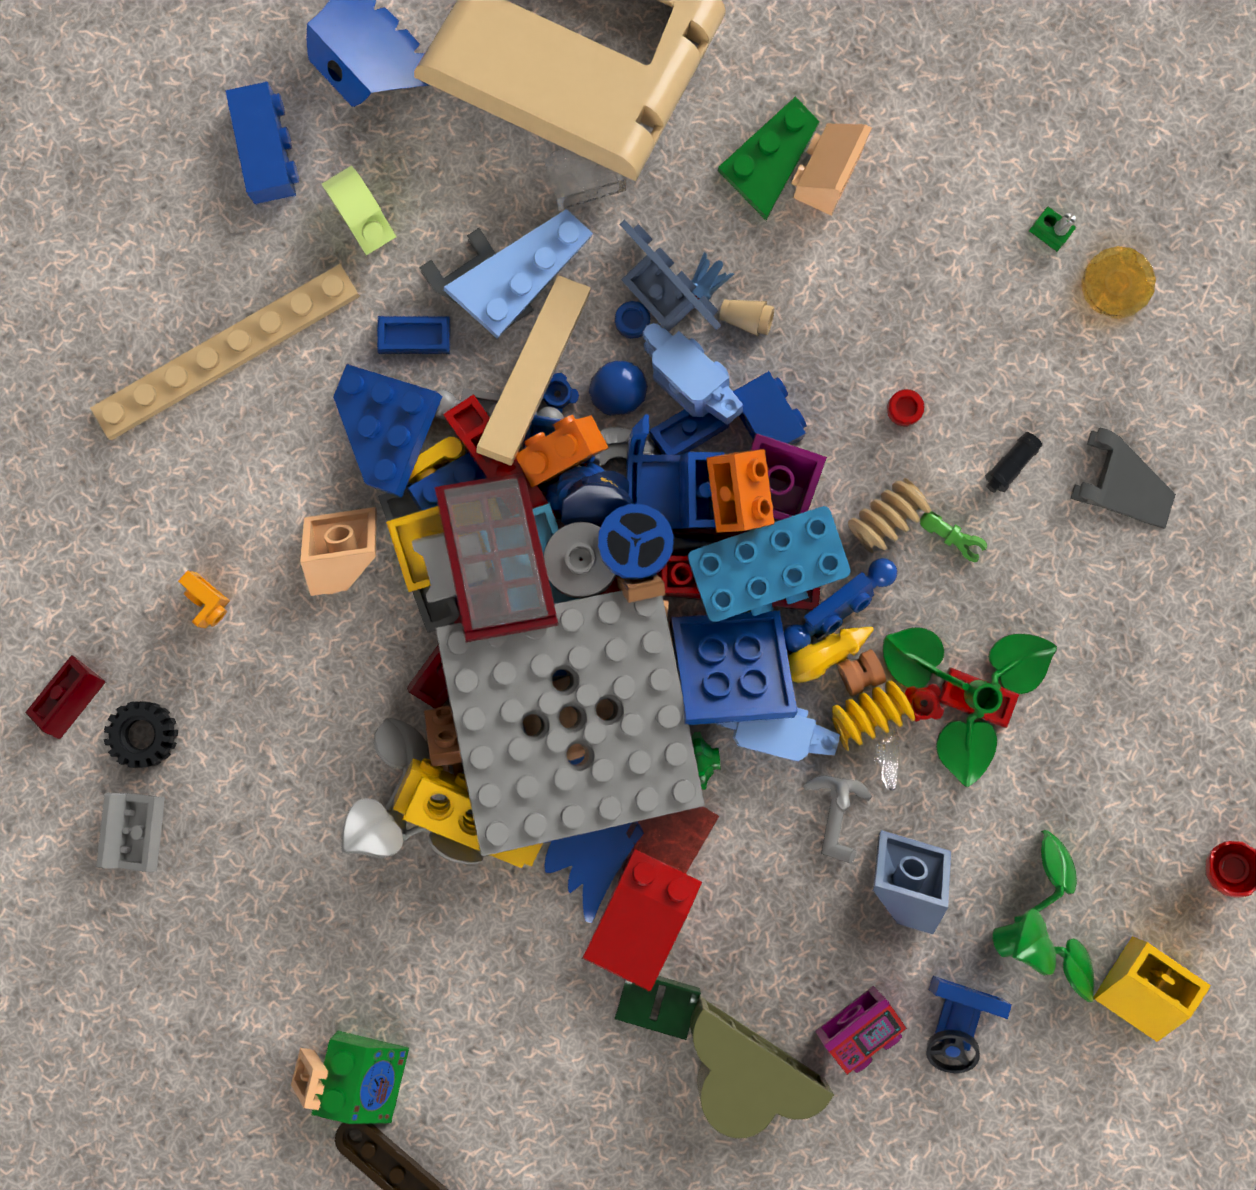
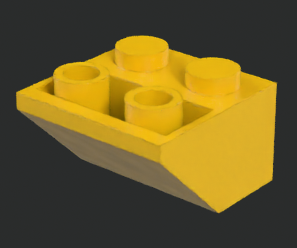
M1132 936L1093 996V999L1158 1042L1192 1017L1211 985L1148 942Z

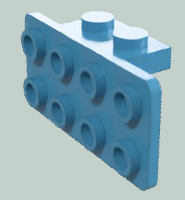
M826 506L774 522L773 525L760 527L692 550L688 554V561L707 617L713 622L750 610L752 616H757L774 610L772 603L785 598L787 604L809 598L808 590L846 578L851 572L830 509Z

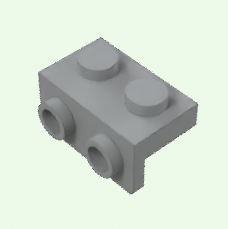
M106 793L104 795L96 864L98 868H122L142 872H157L165 797L136 793Z

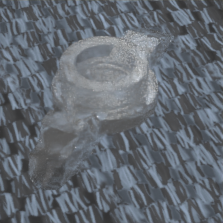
M889 723V733L886 734L884 731H881L879 734V738L883 739V743L876 744L874 763L875 765H881L882 780L886 788L893 791L897 789L899 737L897 730Z

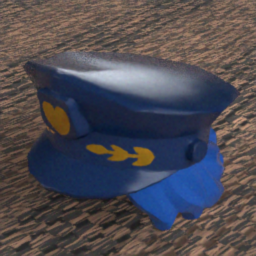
M589 462L587 466H574L573 469L563 472L559 476V481H554L548 486L546 500L550 503L551 509L557 514L562 515L561 522L565 525L586 522L601 527L605 518L615 509L633 504L629 496V481L625 476L616 471H605L592 462Z

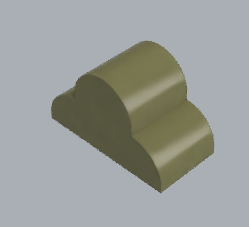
M699 996L691 1016L690 1029L696 1053L702 1061L697 1076L701 1107L707 1121L715 1130L732 1138H748L762 1132L771 1123L776 1114L788 1119L802 1120L819 1114L827 1107L834 1093L823 1076Z

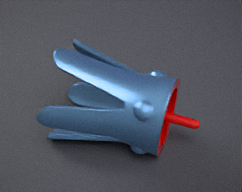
M706 252L703 253L695 275L691 280L696 286L692 293L698 300L703 295L709 300L712 294L734 275V273L727 275L726 272L718 275L723 267V262L720 260L716 261L708 270L710 261L706 259Z

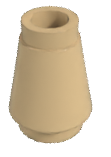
M724 299L719 320L725 321L757 337L759 334L768 335L775 307L767 305V301Z

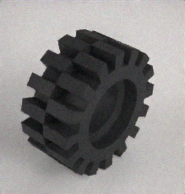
M133 701L127 703L126 706L118 707L115 709L118 713L109 716L108 721L111 724L104 728V733H109V739H104L105 746L110 745L111 750L108 753L111 757H117L116 762L119 764L128 765L130 768L156 766L161 763V760L167 759L171 755L169 753L171 749H175L177 743L174 742V736H178V730H174L173 725L177 723L174 718H170L168 715L170 712L166 708H161L159 704ZM139 720L149 722L155 733L153 742L144 749L134 747L129 740V730Z

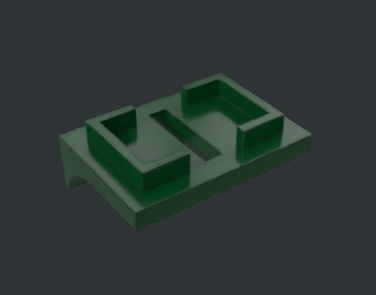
M658 976L652 990L649 992L625 980L615 1019L686 1040L691 1025V1016L701 995V990L692 985ZM661 985L666 988L657 1020L650 1019L658 987Z

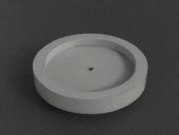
M586 522L572 523L559 529L549 539L543 557L548 579L561 593L573 598L592 597L605 591L614 581L616 574L612 573L603 563L598 549V537L601 527Z

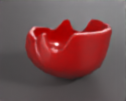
M1225 841L1214 847L1205 860V875L1211 886L1224 896L1241 898L1252 895L1256 891V849L1242 841Z

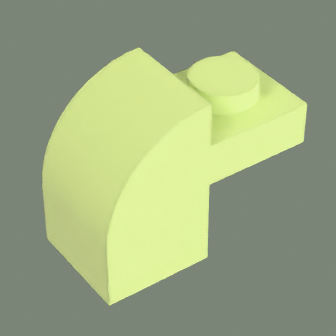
M352 165L321 184L366 256L397 237L378 203Z

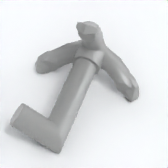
M828 775L815 777L803 785L805 791L809 789L819 790L821 788L831 789V802L821 854L852 864L856 856V850L838 844L843 814L850 807L849 792H853L856 796L865 798L867 801L872 798V795L857 780Z

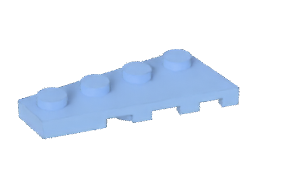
M566 209L444 286V291L498 339L584 246L593 233Z

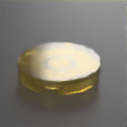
M1116 246L1104 249L1089 261L1082 277L1081 287L1085 300L1094 311L1111 316L1110 318L1121 319L1133 316L1149 303L1155 291L1156 278L1152 265L1144 255L1132 248Z

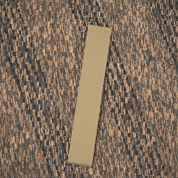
M557 275L480 438L476 453L512 466L588 300L591 287Z

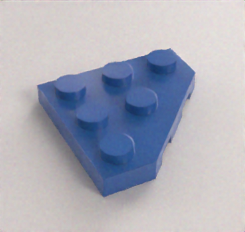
M346 364L333 398L365 484L372 488L402 498L442 396L436 391Z

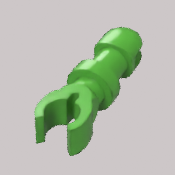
M931 511L928 514L924 513L922 515L920 525L923 529L931 534L934 532L944 538V543L948 546L954 544L969 561L978 562L979 555L972 553L969 546L977 545L982 551L987 549L988 545L982 538L960 532L961 527L956 524L952 527L941 520L942 517Z

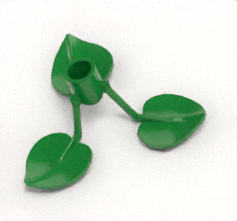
M911 627L887 634L883 640L882 650L888 671L896 681L906 687H925L933 673L965 690V702L975 711L967 717L966 723L952 721L944 726L938 735L936 750L942 764L962 785L970 787L985 773L993 760L997 748V736L993 726L984 721L974 722V720L978 717H984V713H993L999 709L1003 700L1000 690L1001 685L1003 688L1018 694L1029 693L1037 688L1047 674L1050 662L1057 651V646L1042 637L1031 634H1010L997 640L989 651V662L996 669L991 675V683L975 680L969 684L936 668L944 658V647L941 639L928 629Z
M1043 830L1041 831L1044 834L1041 844L1042 864L1048 879L1055 886V892L1032 909L1027 910L1023 915L1014 917L1015 923L995 928L992 935L993 943L1001 957L1012 956V958L1026 963L1044 976L1054 973L1056 954H1059L1064 958L1063 970L1069 984L1080 997L1090 1003L1093 1002L1094 970L1087 950L1081 942L1074 938L1067 940L1066 948L1054 946L1049 938L1045 921L1039 913L1064 895V891L1068 895L1074 894L1077 885L1075 865L1067 848L1054 834Z

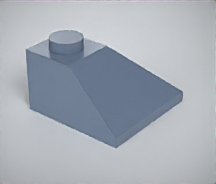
M883 830L880 831L873 891L897 924L934 934L949 905L951 851Z

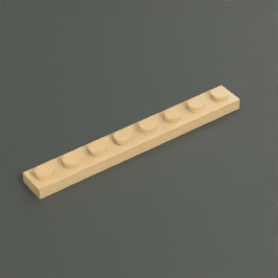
M338 264L95 404L90 409L107 438L113 440L360 296L342 265Z

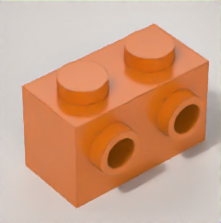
M574 415L567 416L553 424L556 430L553 433L545 436L544 432H541L524 441L526 448L518 452L516 458L532 488L557 478L563 472L573 469L574 466L582 464L609 448L592 415L575 419Z
M765 449L706 457L716 533L746 531L773 525V504L771 501Z

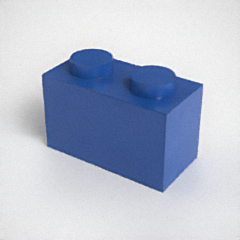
M769 371L733 391L743 404V412L739 417L753 440L757 433L794 445L805 436L804 428L807 425L802 414L797 408L791 409L786 400L788 396L786 387L780 378L774 379Z

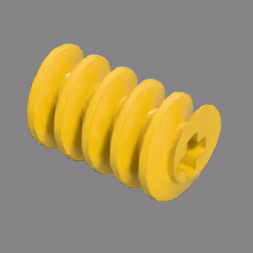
M893 681L885 683V692L880 687L872 688V699L866 693L859 694V705L853 699H847L845 701L846 712L839 705L832 706L833 725L836 733L840 734L839 739L847 751H849V738H852L859 746L863 744V732H866L872 739H875L876 726H879L886 734L889 733L888 721L893 720L899 728L902 727L903 714H906L912 721H915L913 709L906 695Z

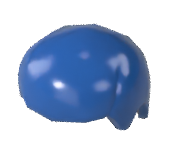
M612 361L599 368L591 378L589 393L593 405L604 414L609 416L623 415L635 411L645 401L648 386L645 375L638 366L627 361Z

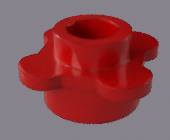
M929 684L925 688L910 686L906 689L904 694L915 715L914 722L930 718L938 720L943 716L944 708L940 706L939 702L941 689L938 685ZM921 700H926L928 704L923 706Z

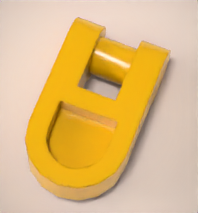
M447 437L418 456L408 482H418L434 473L444 464L451 463L465 455L466 451L461 441L456 437Z

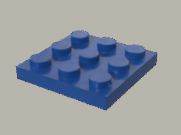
M768 611L757 616H752L751 612L741 613L717 622L710 621L707 615L671 618L670 628L683 695L685 724L699 725L795 718L798 711L780 611Z

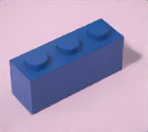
M268 81L225 90L246 193L254 204L295 196L294 183L299 182V175L295 162L288 159L287 150L292 149V142L287 127L282 128L280 116L285 115V109L280 93L274 94Z

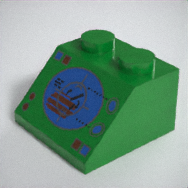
M337 1031L329 1040L324 1060V1066L328 1070L327 1079L320 1078L324 1085L323 1095L316 1094L321 1102L319 1110L312 1109L311 1115L347 1124L391 1123L410 1048Z

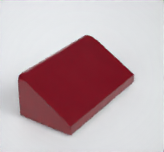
M71 655L25 713L42 732L61 739L106 682Z

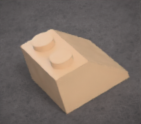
M827 123L822 135L815 133L806 152L812 156L807 166L799 165L791 184L796 186L793 198L832 216L861 156L872 127L866 124Z

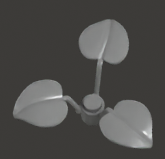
M386 718L377 728L374 734V747L378 756L387 765L397 769L403 768V775L385 808L380 802L368 798L360 799L351 806L342 829V853H357L378 858L391 857L401 849L403 841H406L410 836L427 830L420 826L407 830L403 815L398 811H392L394 797L412 759L415 758L419 761H422L424 758L430 759L429 747L423 736L409 724L393 718ZM432 831L429 834L428 841L430 846L436 853L447 860L462 864H478L483 860L480 851Z

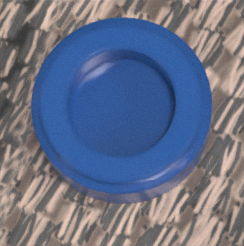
M625 302L616 311V329L626 338L635 339L643 336L646 325L650 324L649 310L640 302Z

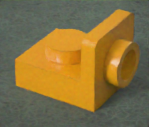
M187 570L178 581L187 589L183 594L199 607L205 604L203 609L192 620V623L200 628H207L209 625L214 627L226 615L227 610L224 607L230 600L200 574Z

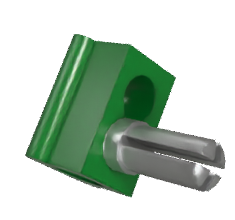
M1047 206L1029 232L1058 252L1077 228L1073 225L1076 218L1073 216L1068 221L1072 213H1067L1062 217ZM1044 221L1049 222L1051 227L1047 226Z

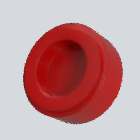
M903 389L897 391L888 401V416L893 423L899 426H911L922 417L925 408L924 401L913 390Z

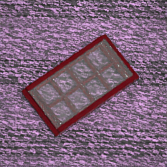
M524 472L435 487L436 500L465 641L472 642L558 626L557 614Z

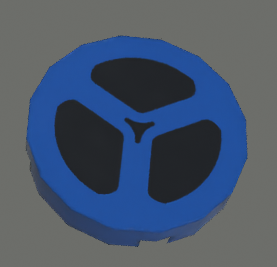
M628 504L615 509L605 518L599 530L598 549L603 563L612 573L629 580L646 579L655 576L667 565L673 552L674 535L669 522L658 510L644 504Z

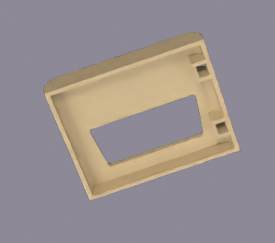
M457 0L417 65L414 77L636 181L725 16V6L722 0H657L672 7L673 10L652 62L649 65H644L507 0ZM690 40L698 43V47H696ZM643 123L652 127L651 134L640 124Z

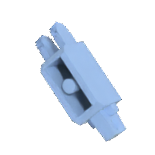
M653 322V324L646 325L643 331V338L646 340L644 349L652 358L653 380L692 417H704L709 412L728 425L743 412V404L729 388L730 376L728 371L720 362L711 361L695 339L686 338L680 331L672 335L665 328H662V325H658V323L655 324Z
M797 708L798 712L795 718L716 723V725H721V727L734 730L733 739L740 747L793 761L802 760L807 757L808 753L835 756L840 734L815 724L816 720L807 718L809 711Z

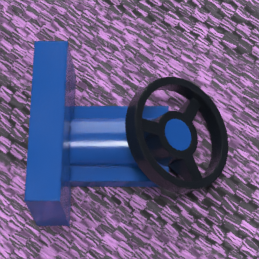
M932 976L928 990L935 996L944 998L945 1001L935 1034L929 1038L926 1045L927 1059L935 1068L943 1072L954 1074L967 1072L973 1069L980 1059V1048L974 1039L981 1011L1008 1019L1012 1004L1003 998ZM972 1046L975 1050V1056L969 1061L964 1050L970 1051ZM933 1055H943L950 1060H959L962 1065L944 1064Z

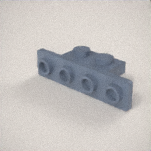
M624 219L620 226L647 255L621 279L623 283L668 332L693 308H696L717 330L721 326L714 317L718 312L717 308L705 295L698 300L692 293L696 288L694 283L683 271L676 276L670 269L674 264L671 258L660 247L654 252L648 245L653 240L639 224L632 228Z

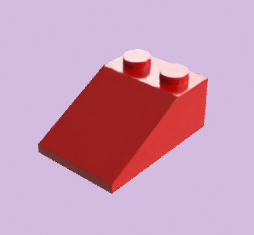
M634 849L625 864L582 959L650 992L690 912L702 881Z

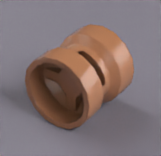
M872 649L861 653L859 658L854 661L847 659L837 664L839 674L851 697L862 693L864 688L869 685L876 687L886 682L881 663Z

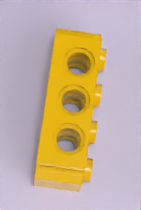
M413 758L394 797L393 810L403 813V820L480 851L473 815L466 812L471 809L465 775L457 773L455 776L443 771L442 766L433 767L431 766L430 759L424 758L422 761ZM435 794L445 795L447 798H445L444 800H435L432 798V796ZM543 843L491 854L490 856L519 868H523L524 864L532 867Z

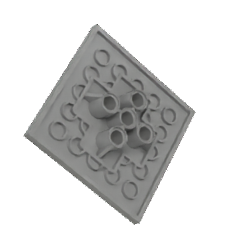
M617 591L557 603L554 605L558 626L472 642L465 641L462 623L435 628L482 857L705 806L689 724H685L683 695L662 596L629 603L624 597L623 592ZM560 669L565 670L570 677L569 686L563 691L556 690L552 684L553 674ZM603 699L610 700L613 705V713L606 720L600 719L596 712L598 703ZM571 706L577 712V721L572 727L565 728L560 723L559 715L564 708ZM535 714L541 721V728L537 734L528 736L522 729V722L526 716ZM574 744H581L585 750L584 759L578 764H571L567 759V751Z

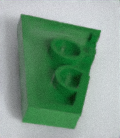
M796 96L718 167V172L765 221H767L820 122Z

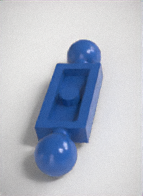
M886 558L873 561L869 566L867 576L861 572L804 616L805 624H795L787 627L784 630L787 651L794 653L811 643L813 635L816 639H819L824 634L830 635L834 633L848 615L852 612L858 613L864 610L874 596L873 589L875 587H887L894 583L897 578L895 564Z

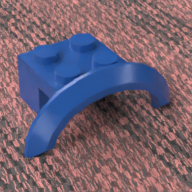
M645 414L632 428L627 449L626 479L629 481V496L632 503L648 505L658 510L667 519L671 529H716L706 457L724 455V452L643 455L645 441L649 434V414Z

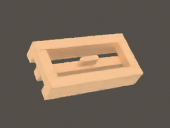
M300 1048L291 1086L303 1108L319 1110L321 1102L316 1094L323 1095L324 1085L319 1078L327 1079L328 1070L315 1050Z

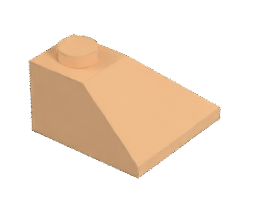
M376 507L304 517L300 563L311 596L347 591L376 557L377 532Z

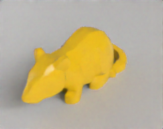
M874 628L840 629L839 634L832 633L815 644H808L790 655L787 654L792 682L804 683L817 679L824 675L826 670L834 664L845 661L849 654L855 656L870 637Z

